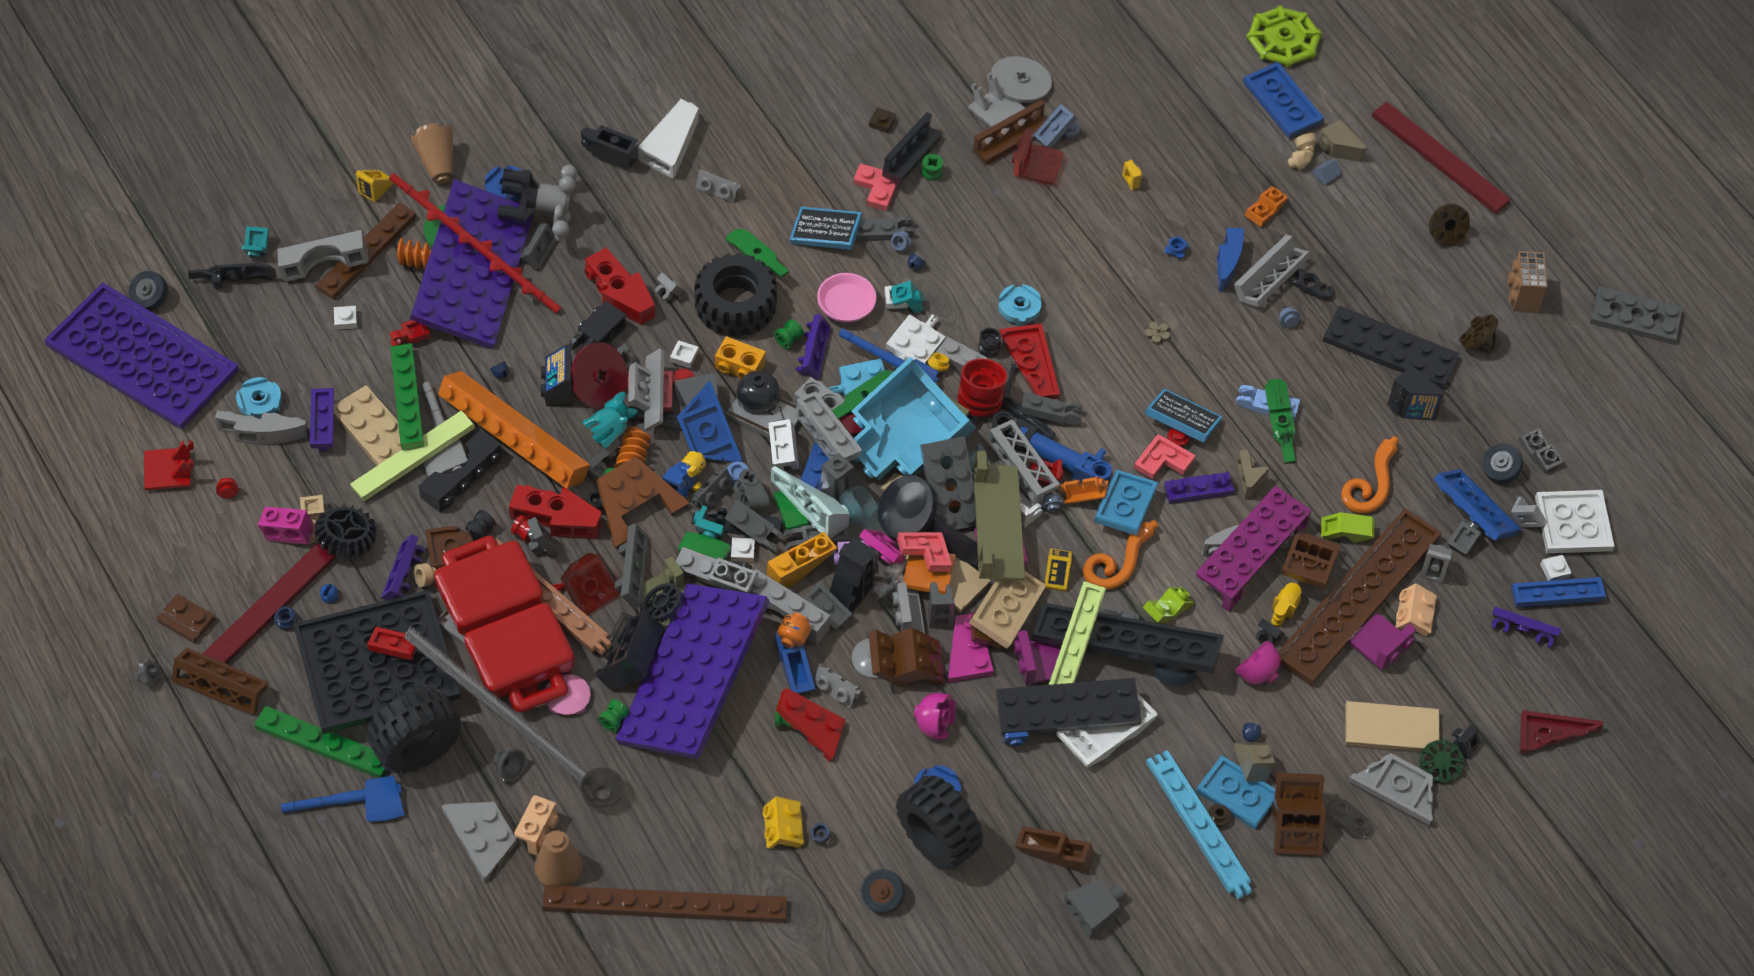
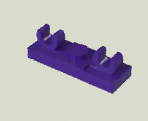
M816 314L813 317V322L806 324L810 330L804 333V336L807 338L805 344L806 352L804 357L798 358L802 366L796 367V371L800 375L808 374L813 379H819L831 329L830 324L821 314Z
M334 388L311 389L310 447L311 449L318 448L319 452L328 451V448H333Z
M1229 472L1164 481V489L1169 504L1234 495L1235 491Z
M411 534L402 541L381 596L383 600L405 596L402 594L401 589L405 592L411 589L408 583H402L403 578L409 575L412 569L410 562L417 564L421 561V558L416 556L415 552L421 554L425 551L423 546L416 545L419 537Z
M1494 607L1492 615L1497 616L1492 622V628L1496 627L1498 621H1502L1505 624L1503 632L1508 631L1509 622L1517 624L1518 630L1530 633L1531 629L1539 631L1541 633L1536 636V643H1539L1542 636H1546L1549 639L1548 647H1551L1553 644L1552 635L1558 637L1561 628L1498 607Z

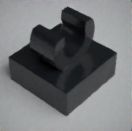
M1262 618L1258 626L1263 630L1256 634V639L1260 640L1263 635H1268V640L1273 644L1274 637L1281 640L1285 633Z
M1469 725L1465 731L1461 728H1456L1452 733V736L1456 737L1453 744L1455 743L1462 755L1468 759L1480 744L1478 728Z

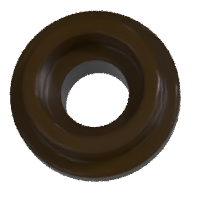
M1215 804L1208 810V814L1217 827H1223L1230 822L1231 812L1226 806ZM1215 813H1221L1223 816L1219 817Z

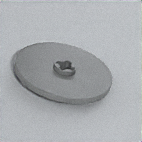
M1019 56L1006 57L995 63L991 70L992 78L996 76L1002 95L1016 102L1031 103L1039 101L1047 96L1051 88L1052 80L1049 72L1041 64L1029 58Z

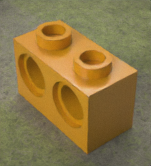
M727 336L715 355V369L722 373L737 376L740 379L750 371L762 370L766 364V351Z

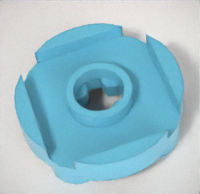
M1011 285L1001 292L998 311L1006 320L1015 323L1017 326H1025L1027 323L1035 320L1040 314V294L1028 285H1022V287ZM1016 302H1024V306L1019 307L1016 305Z
M257 377L249 379L242 384V388L236 393V401L239 410L245 416H254L257 419H261L263 412H279L282 396L280 388L275 382L272 383L267 381V378ZM258 395L264 398L261 401H255Z

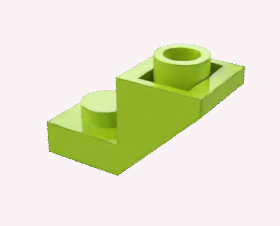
M1343 512L1322 517L1321 537L1325 540H1331L1346 536L1353 543L1373 539L1374 518Z
M1169 587L1159 601H1147L1143 608L1157 623H1168L1190 608L1195 602L1190 598V593L1182 587Z

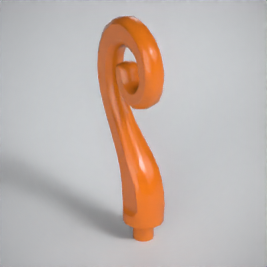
M1392 436L1390 440L1384 439L1376 451L1374 464L1378 490L1371 500L1359 502L1351 495L1353 489L1359 488L1362 490V498L1368 499L1373 491L1368 481L1361 478H1353L1343 486L1341 498L1348 510L1357 514H1368L1379 509L1386 501L1390 489L1388 466L1391 458L1398 451L1396 445L1399 443V440L1396 437Z
M1155 520L1149 523L1143 521L1137 536L1130 534L1126 544L1123 567L1119 573L1111 578L1104 579L1098 577L1094 573V566L1099 563L1105 564L1104 575L1111 576L1116 570L1115 560L1104 553L1090 556L1083 566L1085 581L1104 587L1106 591L1122 586L1131 577L1136 567L1141 545L1155 535L1154 530L1158 528V523Z

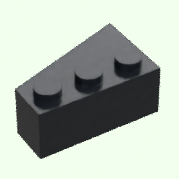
M854 537L848 544L845 543L839 551L840 556L830 588V592L851 613L856 610L873 589L876 564V550Z
M646 610L630 618L616 639L618 646L613 654L608 652L605 658L608 662L605 667L598 669L594 675L612 692L636 680H642L649 672L648 667L655 657L654 652L661 641L664 627Z

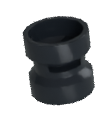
M985 328L981 331L978 346L980 354L986 358L998 355L1001 342L1000 332L994 328Z
M479 510L474 515V520L469 521L464 526V529L474 540L485 537L486 532L491 531L496 526V522L489 513Z

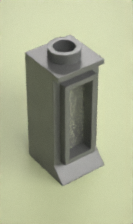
M839 452L822 464L821 492L834 498L840 505H845L854 498L850 491L851 470L854 466Z

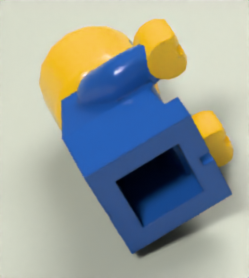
M695 451L689 452L681 462L669 468L662 479L684 498L688 496V490L696 493L702 487V484L700 482L694 484L696 476L706 466L703 454Z

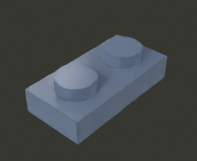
M1060 104L1034 136L1050 150L1077 120V117Z

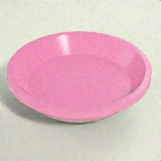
M839 273L827 278L820 285L817 293V302L822 312L829 318L839 322H855L865 318L872 312L876 304V292L872 284L864 277L853 273Z

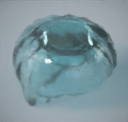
M863 485L846 489L840 497V505H844L850 513L849 520L853 524L861 525L867 523L878 511L876 502Z

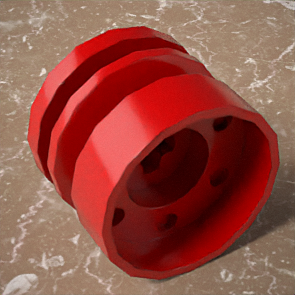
M985 358L968 361L963 365L957 402L968 409L971 415L977 417L995 415L1001 410L1007 382V372L1004 367L993 360Z

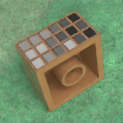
M1519 251L1516 260L1513 259L1512 272L1508 274V285H1511L1509 302H1512L1513 311L1539 313L1547 289L1545 253Z

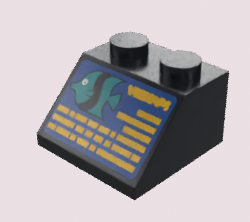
M566 344L545 357V366H541V379H545V384H541V397H545L546 406H572L571 344Z
M1411 366L1394 380L1387 405L1393 412L1398 413L1403 418L1434 420L1438 416L1445 392L1415 367Z

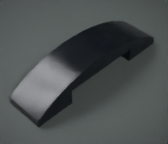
M936 513L932 524L925 532H942L949 554H955L956 558L978 567L977 542L946 525L947 519Z

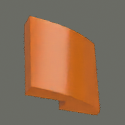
M949 554L952 564L951 570L941 572H928L923 555H909L903 582H906V586L909 589L929 592L930 583L937 582L938 592L945 594L946 585L950 586L956 555Z

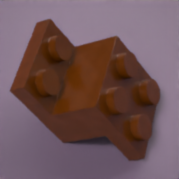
M1298 531L1293 539L1281 575L1325 589L1341 545Z
M913 627L891 636L877 629L869 632L873 675L900 688L921 679L936 686L944 683V668L941 659L942 647L939 640Z
M1276 772L1272 811L1275 825L1274 853L1322 855L1326 809L1322 800L1324 775Z

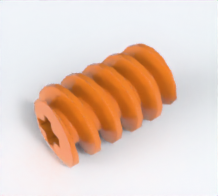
M400 238L396 255L398 263L401 266L407 263L408 267L415 265L417 269L423 266L425 269L431 249H429V243L427 242L421 248L420 241H417L416 245L412 246V240L409 239L407 244L404 245V239Z
M627 427L614 467L617 468L635 456L645 464L651 436L639 428Z

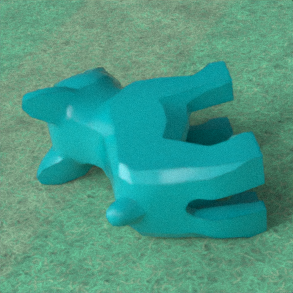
M623 391L607 401L603 409L582 421L586 429L599 423V425L590 430L593 433L592 438L597 444L600 443L603 448L609 447L626 430V422L638 412L636 409L628 408L623 401L625 393Z

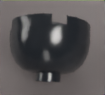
M763 370L750 371L741 378L737 386L736 396L739 406L744 411L753 415H757V412L768 414L778 406L781 390L777 379L772 374Z

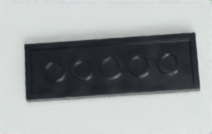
M1340 305L1323 337V342L1400 373L1413 366L1443 390L1460 355L1456 351Z
M1135 678L996 689L1001 736H1004L1006 733L1028 732L1031 734L1141 724Z

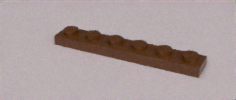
M399 202L365 236L368 245L369 263L347 267L345 263L339 261L316 284L317 290L334 300L417 218L416 212Z

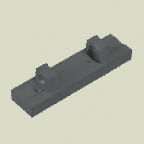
M636 523L628 526L627 543L619 546L618 553L625 560L623 578L615 581V589L633 609L640 607L642 602L648 535Z

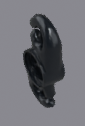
M1299 268L1293 273L1298 278L1293 279L1292 283L1298 285L1303 293L1313 295L1322 300L1329 299L1334 295L1333 286H1328L1329 293L1321 291V288H1326L1327 284L1321 282L1316 274L1308 273ZM1304 281H1313L1315 285L1312 287L1306 286Z

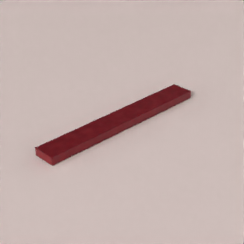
M1387 101L1373 111L1372 117L1494 214H1497L1510 203L1511 199Z
M316 544L202 654L228 664L274 619V615L279 608L286 607L337 556L335 554L329 556L328 550L322 551L321 545Z

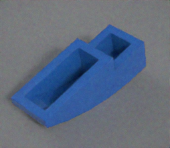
M1227 228L1224 240L1225 245H1219L1217 254L1219 292H1223L1237 270L1243 246L1244 228Z
M777 630L774 631L773 638L790 690L797 694L815 690L804 645L801 647L794 646L793 649L787 648L781 644Z

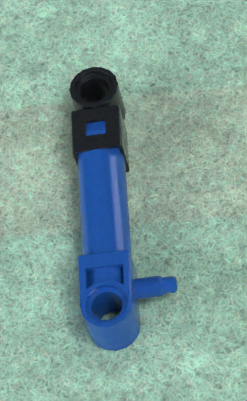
M1005 411L996 413L992 420L991 429L1012 419L1014 420V417ZM1020 418L1016 421V425L1041 458L1051 463L1058 459L1062 460V468L1073 473L1072 478L1079 480L1081 483L1083 479L1102 475L1099 477L1104 478L1105 481L1108 480L1110 484L1112 467L1103 460L1106 454L1104 448H1101L1095 456L1086 451L1080 454L1038 433V427ZM1011 428L1002 432L1005 437H1015V433ZM1015 445V450L1026 455L1027 450L1025 447Z

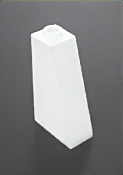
M680 99L639 145L638 160L674 179L698 124V107L693 103Z

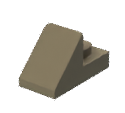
M1247 449L1239 450L1237 467L1244 499H1249L1267 479L1269 467L1254 468V459L1250 458Z

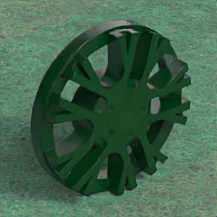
M1445 739L1434 740L1422 750L1419 764L1420 768L1429 774L1434 769L1439 771L1438 778L1433 777V782L1445 784L1452 782L1460 775L1464 766V756L1455 743L1453 744ZM1437 744H1443V751L1437 749ZM1430 747L1436 752L1435 755L1429 750ZM1447 747H1451L1450 752L1446 753ZM1456 752L1459 758H1452L1451 753ZM1424 755H1430L1432 761H1424ZM1452 762L1459 763V766H1457V765H1452L1451 763H1452ZM1432 764L1433 767L1426 770L1425 766ZM1448 768H1453L1457 773L1452 776ZM1442 771H1445L1447 779H1443Z

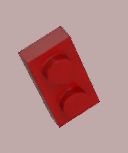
M379 627L375 628L367 644L370 651L409 660L413 659L417 648L404 638L405 633Z

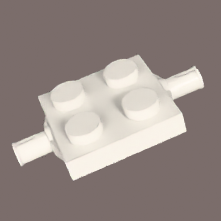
M909 314L888 340L885 349L905 361L911 356L913 360L917 359L927 364L929 358L936 353L945 341V336L933 329L939 319L935 315H931L928 321L924 323Z

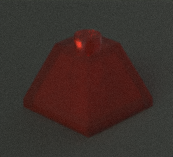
M587 553L574 561L560 578L573 604L586 615L619 595L600 555Z

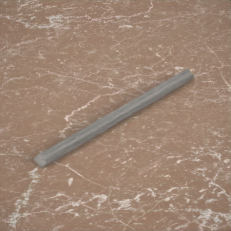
M410 627L404 636L407 641H410L425 656H428L430 660L437 663L436 665H439L443 671L448 672L447 674H450L454 680L461 683L470 693L477 696L476 698H479L483 704L488 705L494 713H497L499 717L506 720L505 722H508L515 730L517 729L528 741L535 744L534 746H537L544 754L551 757L552 761H555L562 769L567 770L566 772H569L568 774H571L575 780L580 781L582 785L585 784L590 775L588 776L589 772L586 774L584 768L581 770L582 766L579 768L580 764L577 766L578 763L574 764L575 761L572 762L573 759L570 761L571 757L569 759L568 756L565 757L566 753L563 755L564 751L561 753L562 750L559 751L560 748L556 749L557 746L554 748L555 744L552 746L553 742L551 744L550 741L547 742L548 739L545 740L546 737L543 738L544 735L541 736L542 733L539 734L540 731L536 733L537 729L534 731L535 727L532 729L533 726L529 727L530 724L527 725L528 722L525 724L526 720L523 722L519 714L516 716L517 713L514 714L515 711L512 712L513 709L509 710L510 707L507 709L508 705L505 707L506 703L502 705L503 702L500 703L501 700L498 701L499 698L497 700L496 697L494 698L495 694L492 695V692L489 694L490 690L487 692L488 689L485 690L486 687L482 688L483 685L480 686L481 683L478 685L479 681L477 683V680L473 681L474 678L471 679L472 676L469 677L470 674L467 676L465 671L462 672L463 668L460 670L461 666L458 668L459 665L456 666L457 663L454 664L455 661L451 663L452 659L449 661L450 657L447 659L448 656L442 655L443 652L440 653L441 650L438 652L439 648L437 650L436 647L433 648L434 645L431 646L432 643L429 644L430 641L427 643L425 638L422 639L423 635L421 636V633L418 635L419 632L416 633L417 630L414 631L415 628L412 629Z

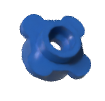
M1173 237L1169 239V245L1165 247L1164 251L1166 254H1171L1180 259L1184 257V252L1189 248V244L1181 237Z

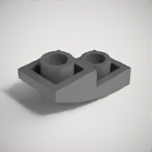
M1539 428L1519 437L1518 441L1524 450L1543 471L1546 472L1564 462L1554 444H1548Z

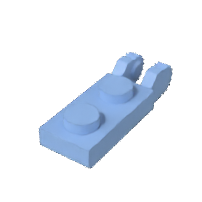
M1245 384L1240 386L1239 392L1242 395L1237 397V405L1252 409L1254 412L1269 415L1265 390L1256 389L1254 386ZM1289 397L1293 421H1295L1300 399Z

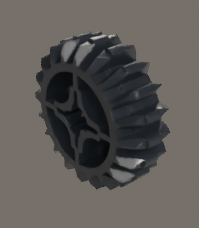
M343 504L342 507L334 505L332 509L327 507L325 512H321L315 523L314 535L317 545H321L322 551L328 550L329 556L335 554L337 559L340 556H344L348 560L350 556L357 559L359 555L364 556L366 551H370L376 540L377 529L374 519L370 518L369 513H363L362 508L356 510L354 505L346 507Z

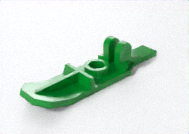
M736 229L727 235L726 241L738 248L744 256L751 255L755 257L756 261L758 259L765 263V267L768 266L780 278L789 273V270L777 261L775 252L750 232L744 229Z
M885 370L878 373L849 392L844 402L831 411L838 420L849 413H853L852 410L865 399L861 395L868 396L893 372Z
M1282 379L1269 380L1265 385V394L1273 437L1281 445L1284 463L1295 462L1292 442L1296 432L1287 383ZM1284 418L1286 422L1280 423L1278 419Z

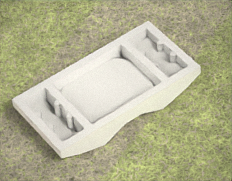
M1138 694L1141 724L1058 731L1057 736L1086 767H1090L1106 759L1125 741L1140 734L1157 718L1158 714Z

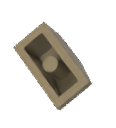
M1342 120L1321 129L1318 143L1331 157L1358 162L1363 160L1366 146Z
M1235 742L1234 748L1245 781H1268L1275 765L1270 746L1259 742Z

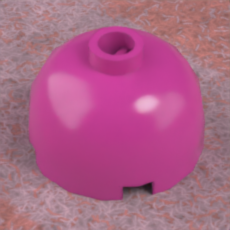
M1267 640L1248 659H1245L1235 671L1249 684L1260 685L1265 681L1270 684L1279 676L1276 671L1281 664L1280 654L1276 647Z
M932 693L923 698L919 705H916L914 718H916L919 730L927 737L945 740L949 736L950 732L945 731L949 723L954 724L956 715V702L951 699L953 695Z

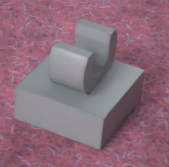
M663 272L657 278L662 284L658 285L655 291L661 294L666 290V294L662 297L666 301L672 298L673 293L680 297L685 291Z

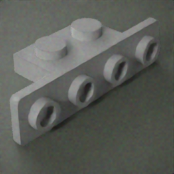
M658 349L646 356L645 367L636 362L629 366L628 403L645 411L644 429L648 431L663 422L664 350Z
M894 575L895 592H892L893 605L897 606L898 612H895L896 625H900L901 631L913 627L925 633L918 590L907 588L906 582H903L904 575Z

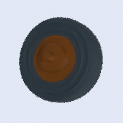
M886 869L871 872L864 879L861 887L863 902L869 909L877 913L894 911L901 905L905 895V887L901 878L896 873Z

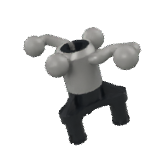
M565 165L561 170L562 178L558 186L537 183L531 170L523 169V171L504 168L501 194L516 195L522 199L521 206H518V208L499 204L497 218L516 220V223L524 224L535 210L554 213L552 230L555 239L561 242L569 232V225L567 223L571 220V214L568 211L570 192L576 186L574 179L577 177V169L572 165Z

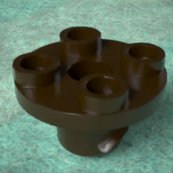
M1450 203L1439 207L1430 218V235L1436 242L1448 246L1463 242L1470 226L1469 213L1457 204Z
M1493 314L1483 316L1482 318L1478 315L1470 322L1471 327L1459 338V342L1466 350H1473L1480 346L1486 353H1492L1501 344V338L1495 332L1498 326V319Z

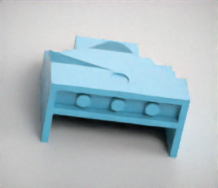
M910 356L852 410L856 416L853 420L861 428L865 427L854 438L862 449V456L854 459L856 463L861 461L865 465L863 471L871 479L875 476L879 481L898 463L900 465L897 468L904 476H917L924 470L920 444L961 436L966 438L976 427Z

